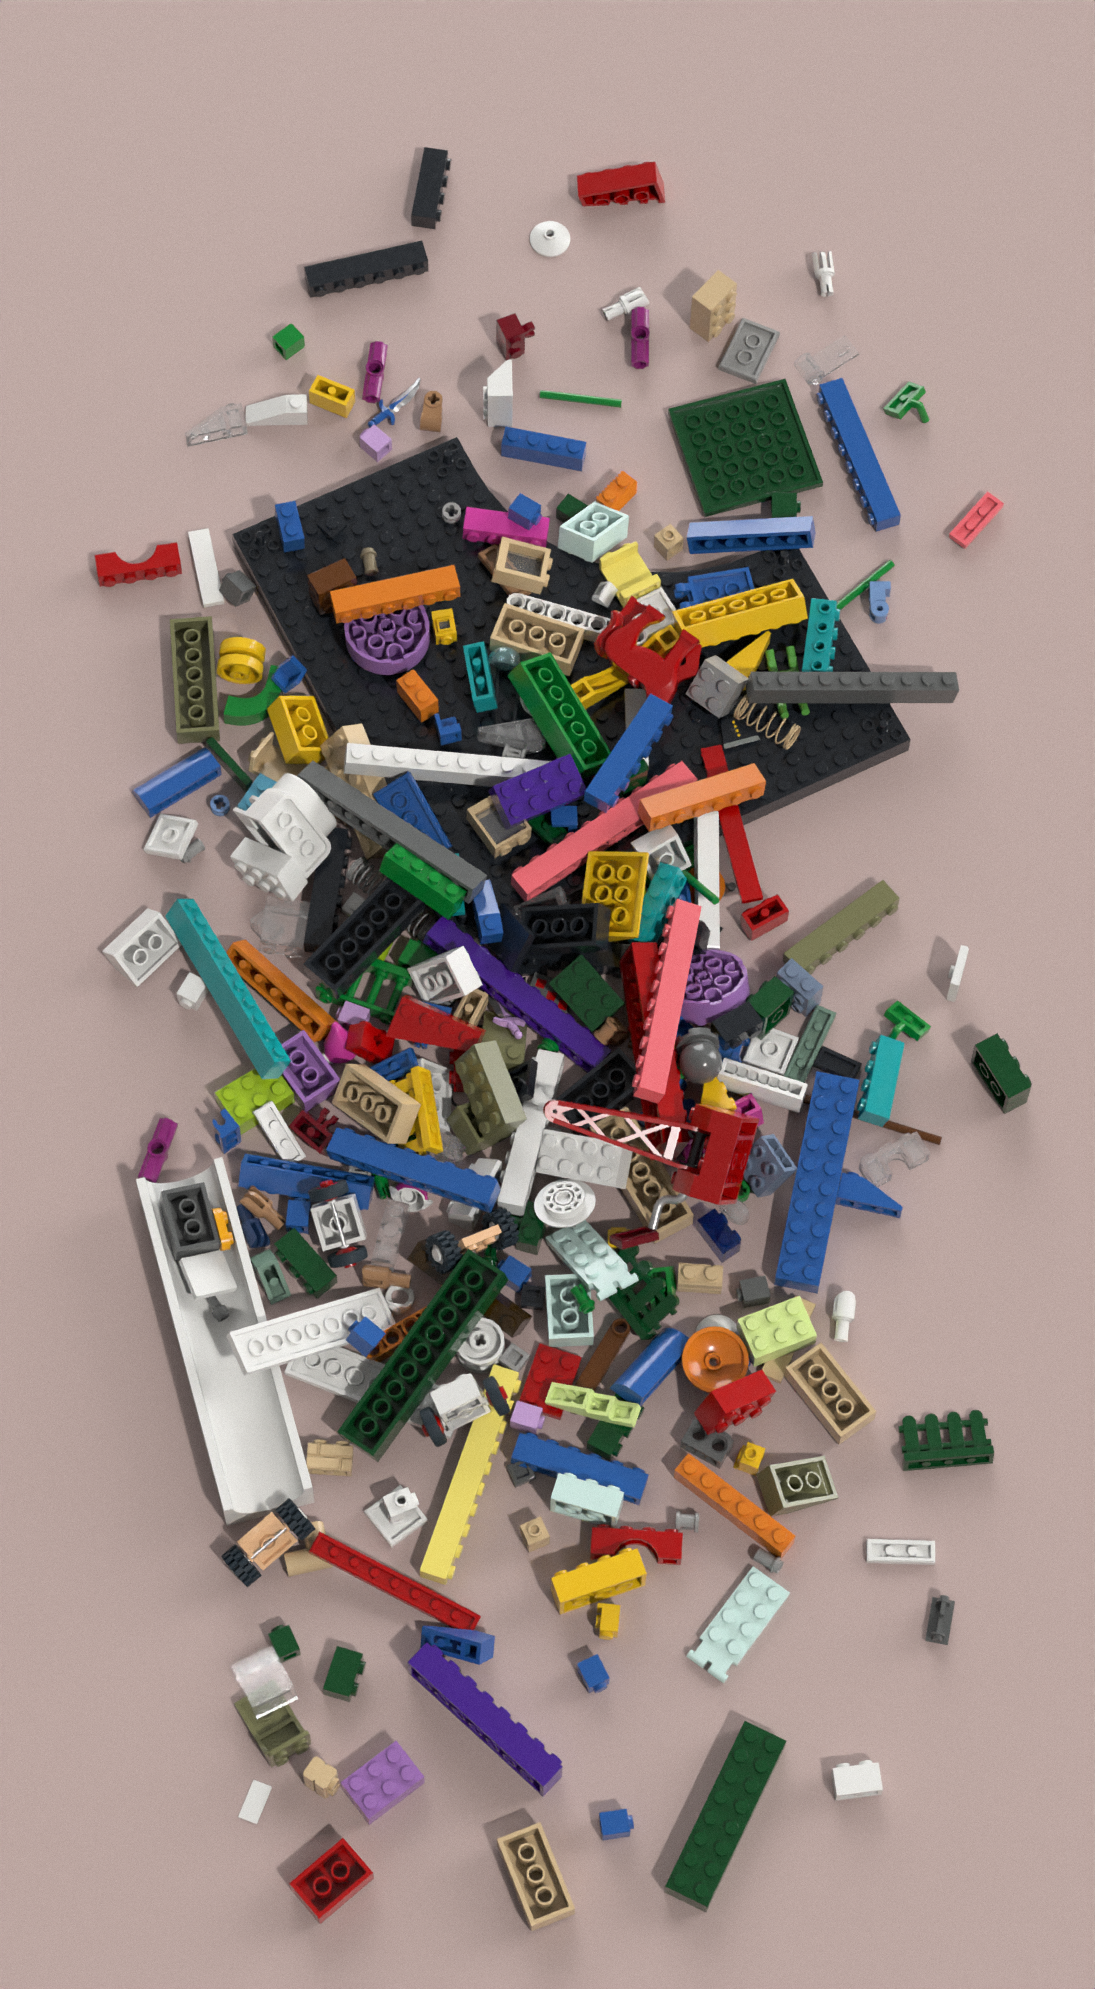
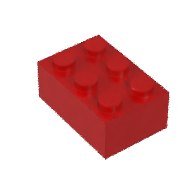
M761 1369L711 1391L694 1414L707 1435L714 1432L719 1434L732 1424L734 1426L740 1425L748 1417H751V1419L758 1417L763 1412L762 1408L771 1403V1397L776 1393V1390Z
M342 1838L292 1880L289 1886L296 1897L321 1924L374 1879V1874L347 1841Z

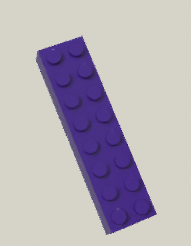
M426 1642L408 1661V1673L544 1797L561 1779L562 1761L554 1753L548 1754L544 1750V1744L536 1737L532 1739L527 1734L528 1730L520 1722L515 1723L512 1721L510 1713L504 1707L498 1708L493 1703L494 1699L490 1694L477 1689V1683L470 1676L464 1677L459 1672L460 1668L452 1660L448 1662L442 1657L443 1652L436 1645L430 1646Z

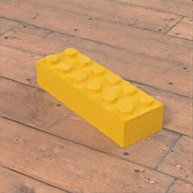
M793 579L672 611L675 631L680 636L682 630L685 629L699 639V644L702 647L715 646L727 640H737L742 636L756 635L764 630L778 629L782 625L796 624L808 619L804 596Z

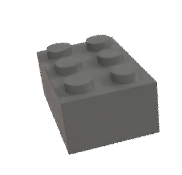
M202 1182L161 1191L159 1203L175 1262L180 1261L181 1258L219 1250L220 1239L205 1183Z

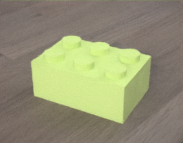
M800 1296L737 1320L736 1328L746 1346L753 1367L816 1343L817 1334Z

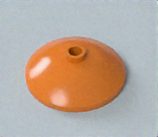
M716 1326L703 1328L694 1333L683 1348V1371L691 1384L701 1391L710 1393L717 1388L745 1377L748 1370L749 1357L746 1346L740 1337L729 1329ZM714 1359L716 1366H711L709 1360Z

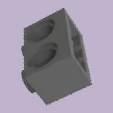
M694 1419L681 1440L680 1448L720 1469L733 1447L734 1440L724 1431L719 1434L714 1432L707 1435L700 1422ZM701 1433L704 1439L695 1440L692 1435ZM714 1444H721L724 1449L722 1451H715L712 1446Z

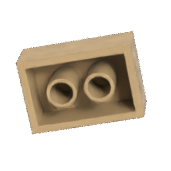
M717 270L692 296L690 329L707 342L713 337L719 336L722 328L726 324H730L735 318L737 283Z

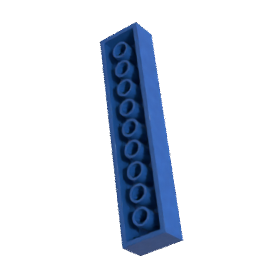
M816 1071L774 1285L818 1294L860 1081L858 1079Z

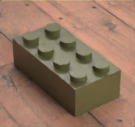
M496 1040L472 1045L454 1062L456 1071L462 1081L464 1092L468 1096L472 1112L475 1114L479 1130L483 1134L485 1141L505 1138L527 1120Z

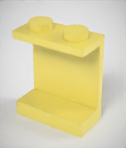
M637 541L631 544L626 543L619 550L608 552L599 559V569L605 579L618 589L615 595L623 608L631 596L638 599L661 586L659 576L657 574L652 576L639 555Z

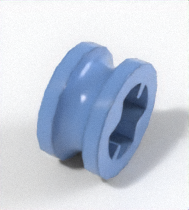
M216 795L210 801L211 811L214 815L224 816L229 812L230 805L226 796ZM219 802H223L224 808L221 806V809H217L216 803L219 805Z

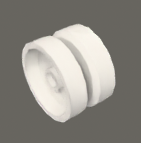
M482 1317L457 1351L456 1357L460 1365L467 1371L476 1374L488 1373L492 1370L493 1364H500L499 1359L504 1354V1334L499 1325L490 1319Z

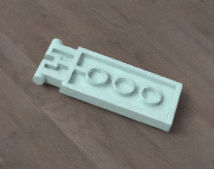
M586 1220L577 1224L576 1227L562 1228L545 1237L548 1246L590 1291L594 1289L597 1292L596 1297L599 1301L617 1293V1287L622 1290L639 1281L637 1275L628 1272L627 1264Z
M753 1566L700 1636L699 1640L702 1643L696 1651L691 1649L686 1657L701 1668H704L707 1662L711 1664L707 1672L724 1684L729 1677L726 1672L732 1664L737 1667L789 1597L790 1592Z

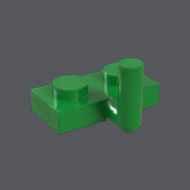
M908 381L883 408L885 414L901 420L911 408H915L922 423L929 422L930 419L923 403L918 401L926 393L924 386Z
M898 1000L883 1015L895 1024L888 1036L895 1040L904 1031L918 1042L931 1028L928 1023Z

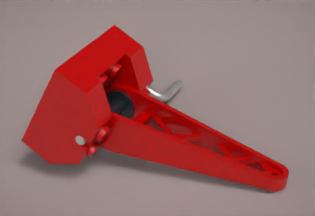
M550 1100L543 1107L545 1118L555 1124L678 1168L677 1172L673 1173L671 1184H673L672 1190L679 1192V1194L665 1195L656 1201L648 1228L657 1230L663 1206L665 1204L682 1203L688 1196L716 1205L736 1204L759 1123V1118L708 1104H696L695 1107H692L689 1114L691 1123L561 1100ZM575 1108L585 1119L570 1124L562 1113ZM584 1110L601 1114L589 1117ZM610 1115L623 1117L636 1133L615 1140L605 1136L593 1121ZM631 1119L660 1125L640 1131ZM589 1123L596 1132L584 1129L579 1126ZM671 1126L662 1156L645 1135ZM681 1128L688 1129L689 1136L693 1138L687 1162L672 1160ZM640 1137L652 1152L624 1142ZM706 1149L705 1156L703 1158V1150Z

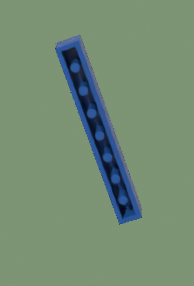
M843 378L819 384V391L816 394L819 405H823L825 420L831 424L832 437L837 439L839 453L845 457L846 470L853 476L854 489L856 491L859 490L861 495L860 502L862 507L867 509L869 524L874 526L876 532L899 525L901 514Z
M336 1127L326 1149L331 1160L491 1213L501 1191L498 1181L490 1175L481 1176L469 1168L463 1170L457 1168L451 1162L445 1161L442 1163L436 1161L430 1155L421 1156L409 1148H404L403 1150L397 1148L394 1144H388L385 1141L384 1143L379 1142L370 1135L362 1136L356 1134L355 1131L349 1128L341 1129Z

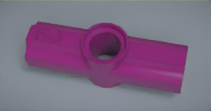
M636 307L631 310V366L636 369L649 367V310L644 307Z
M381 341L370 343L362 400H365L367 403L375 404L380 402L388 345Z
M168 1118L159 1119L153 1138L148 1143V1151L138 1179L145 1177L147 1181L157 1183L164 1162L168 1159V1151L178 1123ZM157 1148L163 1150L161 1154L152 1153Z

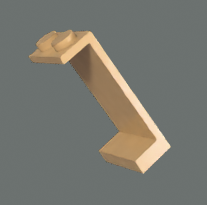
M270 732L266 738L263 737L256 751L252 750L248 757L250 762L249 772L257 776L261 773L276 782L286 773L298 776L309 765L286 764L281 749L273 745L275 735L273 732ZM327 764V766L325 767V769H327L328 771H330L329 766H328V764Z

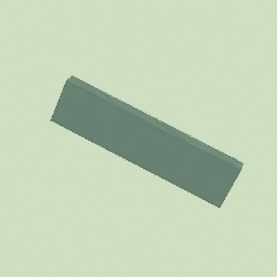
M816 1005L783 1075L784 1077L805 1083L833 1024L836 1012Z

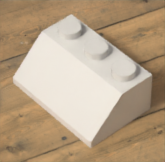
M512 360L505 361L487 378V386H483L484 419H488V427H512L513 425Z
M147 908L102 952L116 970L134 986L138 987L182 944L160 912Z
M423 1058L417 1059L420 1067L431 1071L440 1132H450V1124L447 1121L451 1114L452 1084H449V1071L453 1070Z
M478 1158L475 1164L472 1163L469 1169L481 1176L490 1175L499 1183L502 1161ZM452 1200L446 1212L448 1213L449 1222L473 1232L483 1210Z

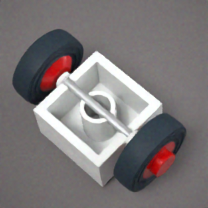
M330 1179L320 1182V1185L311 1188L308 1194L311 1202H320L312 1205L311 1212L322 1250L325 1251L336 1247L341 1248L328 1255V1262L331 1268L355 1266L357 1262L368 1257L365 1245L349 1246V1244L365 1240L367 1237L356 1194L338 1197L349 1191L346 1180L332 1181Z
M471 1373L460 1375L454 1381L439 1385L434 1391L430 1392L442 1418L436 1416L431 1407H426L420 1411V1416L424 1423L421 1426L426 1437L430 1436L436 1447L447 1443L444 1426L447 1425L450 1431H453L490 1413L489 1403L495 1408L499 1416L510 1412L506 1401L509 1397L504 1387L499 1386L494 1376L483 1380L486 1397Z

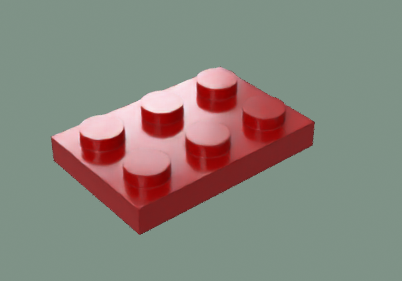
M539 1343L519 1401L543 1408V1415L561 1420L564 1410L547 1405L545 1400L552 1382L573 1386L582 1357Z

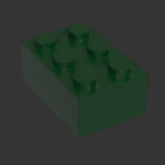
M582 954L549 983L592 1032L601 1028L606 1023L608 1017H613L626 1005Z
M998 1033L975 1044L971 1062L1003 1113L1006 1114L1027 1103L1032 1083L1028 1075L1023 1074L1020 1070L1018 1059L1015 1056L1012 1057L1008 1051L1009 1046L1004 1038L1001 1039Z

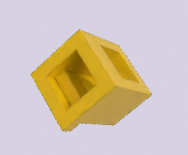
M598 1603L597 1613H601V1615L597 1614L595 1628L600 1629V1639L611 1640L613 1637H618L621 1605Z

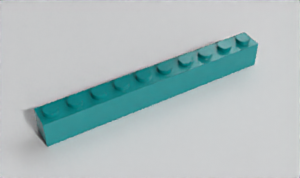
M177 899L165 915L167 921L262 1079H278L291 1062L285 1049L282 1047L195 900Z

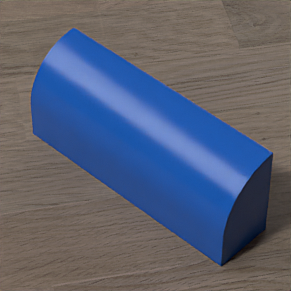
M203 747L132 790V794L151 818L221 776V766L211 752Z
M674 1328L662 1329L612 1384L610 1389L627 1402L637 1403L641 1407L682 1361L683 1348L689 1337Z

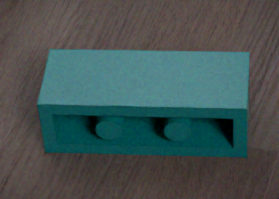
M484 641L464 645L463 649L472 699L477 713L498 708Z

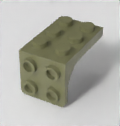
M274 1680L234 1703L271 1768L275 1765L280 1767L289 1761L290 1756L295 1753L300 1755L309 1749L311 1738L308 1730L305 1731Z

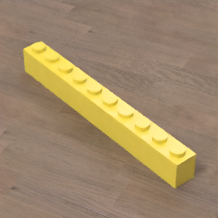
M493 1364L489 1377L494 1376L499 1386L504 1387L509 1397L506 1399L510 1408L508 1414H511L515 1402L512 1401L513 1394H518L522 1383L519 1380V1372ZM490 1403L491 1412L473 1420L420 1568V1577L446 1585L447 1580H452L456 1567L453 1564L455 1558H460L463 1550V1545H460L462 1538H467L471 1527L468 1524L470 1516L474 1517L478 1508V1504L475 1503L477 1496H482L485 1488V1483H483L484 1476H489L493 1465L490 1462L492 1454H497L500 1442L497 1441L499 1434H504L507 1426V1421H504L506 1414L499 1416Z

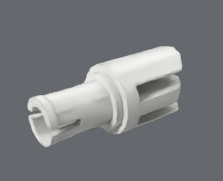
M828 251L827 261L825 252H820L819 264L817 253H812L815 278L820 281L821 296L826 297V293L828 296H832L834 291L831 278L835 275L832 251Z
M638 287L620 296L618 302L604 308L603 313L606 319L610 321L623 313L630 315L631 310L636 307L649 305V300L642 289Z
M843 1291L834 1299L832 1318L836 1321L834 1341L848 1342L849 1323L854 1321L856 1306L855 1295L850 1291Z

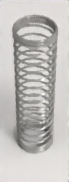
M359 857L348 868L346 878L353 881V884H358V888L363 889V893H368L369 897V893L384 881L385 875H379V869L373 872L375 866L371 865L368 867L370 861L365 857ZM370 868H372V870L370 871V873H369L364 879H362L363 876L365 875V873H366ZM377 872L376 876L367 884L373 874ZM361 875L358 883H355L354 880ZM382 876L377 885L372 888L374 883ZM366 880L363 887H360L359 884ZM371 884L369 890L364 891L365 887ZM424 911L407 927L408 932H413V936H418V940L422 942L426 933L437 922V920H434V917L428 920L430 914L426 913L423 915ZM425 916H427L426 919L418 926V924L421 922V920H422ZM417 922L414 929L410 931V926L414 925ZM423 925L419 934L415 935L414 932Z

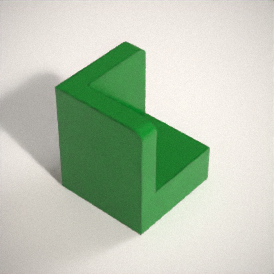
M289 324L272 336L273 347L285 360H288L305 347L304 336L293 324Z

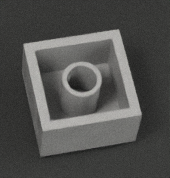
M714 655L705 659L686 695L720 718L730 713L748 678Z

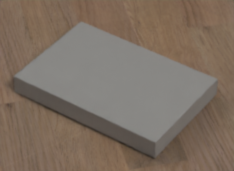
M742 318L718 370L756 384L775 347L780 332Z

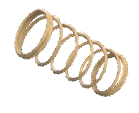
M745 695L737 705L734 717L741 720L747 716V726L756 723L757 732L766 728V738L776 734L775 743L779 744L784 741L783 748L785 750L789 749L797 739L801 727L793 724L789 733L780 742H777L778 733L786 718L782 720L780 726L773 734L767 736L770 723L777 712H774L769 722L761 730H758L760 718L767 709V706L763 708L754 722L748 724L750 713L757 703H753L750 710L742 718H739L749 705L747 695Z

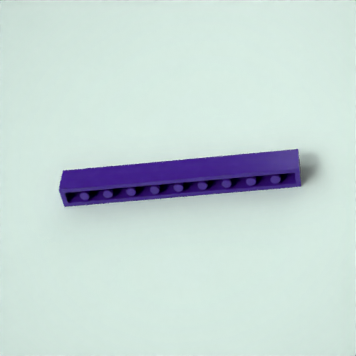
M442 916L426 933L423 943L438 955L464 946L483 984L480 988L516 1017L524 1020L526 1025L540 1036L553 1040L558 1045L560 1052L587 1073L610 1055L612 1050L609 1049L608 1045L602 1044L592 1035L588 1028L580 1026L570 1014L560 1010L554 1001L548 1000L541 995V992L536 987L527 984L520 974L511 972L501 960L493 957L487 948L478 945L468 933H463L459 930L453 921Z

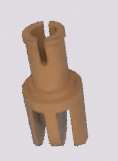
M254 1185L249 1188L244 1197L239 1201L258 1219L265 1218L277 1230L286 1222V1218L273 1208V1202Z
M366 1264L362 1268L363 1286L387 1289L390 1286L409 1289L411 1275L394 1273L388 1267Z

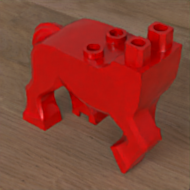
M631 596L621 612L617 610L611 611L610 623L597 636L594 643L595 650L598 655L607 659L617 671L626 676L627 682L636 689L639 686L644 689L646 699L651 693L670 704L676 694L678 684L697 675L702 645L699 644V639L683 629L677 642L665 658H662L659 654L646 647L637 646V641L642 631L650 625L662 622L665 619V615L650 604L648 606L642 605L635 597ZM685 657L686 663L680 666L682 660Z

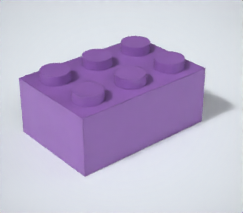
M304 1030L281 1044L291 1060L282 1073V1077L293 1091L294 1098L304 1111H309L336 1093L340 1078Z
M395 1741L341 1782V1789L370 1825L423 1785L425 1779L403 1748Z

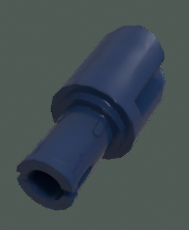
M242 1204L236 1207L249 1248L268 1247L270 1239L260 1219L254 1218L252 1213Z

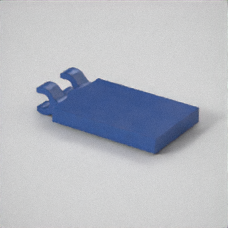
M749 567L690 576L687 578V583L675 584L674 595L675 598L688 596L689 602L680 603L679 610L753 590L754 585Z

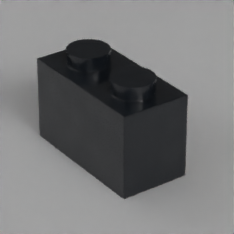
M748 1001L712 1021L711 1032L718 1034L719 1044L726 1051L730 1048H737L747 1038L753 1039L758 1036L762 1031L763 1021Z

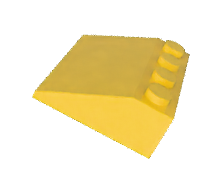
M588 851L582 904L600 903L611 909L608 942L634 939L639 936L649 858L648 852Z

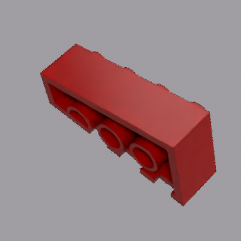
M655 161L577 175L578 197L583 207L607 206L610 202L628 205L629 201H640V204H648V200H658V203H665L664 182Z
M406 995L402 997L385 1037L467 1051L472 1045L482 1042L486 1030Z

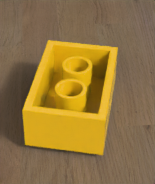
M279 696L267 708L286 764H310L312 761L321 764L325 757L320 745L329 737L315 697Z

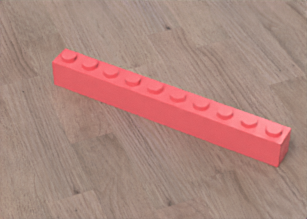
M683 761L676 765L671 764L660 776L655 775L649 780L648 784L643 787H637L629 797L619 799L615 807L609 809L607 813L600 812L596 819L585 822L575 833L570 832L559 844H552L544 854L534 856L529 864L515 869L511 876V885L526 903L587 863L588 851H605L642 826L644 823L638 815L640 799L696 782L698 779Z
M677 899L673 906L669 905L666 912L668 924H665L662 936L665 939L664 943H661L658 955H661V959L655 967L657 979L653 981L651 992L654 993L653 999H650L647 1006V1011L650 1014L643 1026L646 1034L642 1037L639 1046L642 1049V1054L638 1056L636 1062L638 1074H635L632 1081V1087L635 1088L633 1096L657 1104L663 1098L666 1091L702 907Z

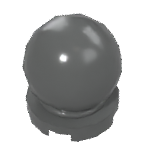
M691 1028L688 1030V1034L682 1037L678 1035L675 1040L677 1054L679 1055V1068L683 1077L692 1083L704 1084L711 1082L722 1069V1057L718 1050L720 1047L718 1034L711 1033L709 1028Z

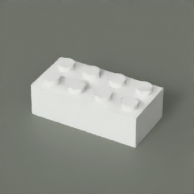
M544 1129L536 1172L626 1189L633 1152L596 1138Z

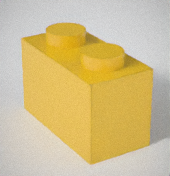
M317 375L309 389V402L347 418L355 404V390Z

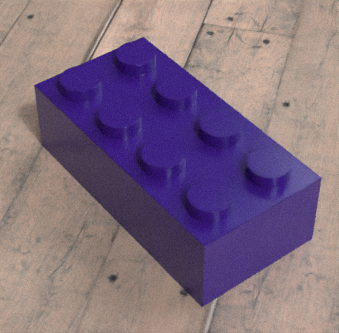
M568 754L492 786L489 794L505 829L508 830L583 798L586 787L571 754Z

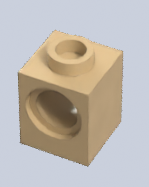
M669 524L654 535V548L668 561L683 550L684 538Z
M541 1516L520 1525V1534L529 1553L550 1544V1535Z

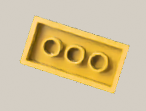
M626 1548L621 1550L619 1555L613 1557L606 1555L597 1559L596 1563L590 1565L582 1563L576 1566L575 1570L569 1572L562 1570L555 1573L554 1577H551V1592L559 1615L643 1587L646 1585L647 1573L638 1548L634 1550Z

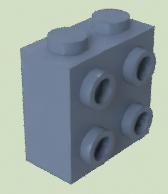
M791 958L777 972L776 977L794 991L791 1004L793 1010L807 1017L815 1009L816 1005L821 1003L823 985Z
M774 1134L761 1136L752 1145L743 1177L750 1185L752 1192L759 1198L774 1193L797 1170V1167Z

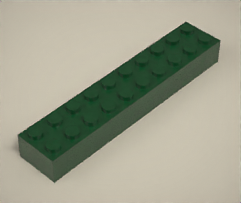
M468 1249L339 1428L338 1434L376 1462H379L509 1279L506 1274Z

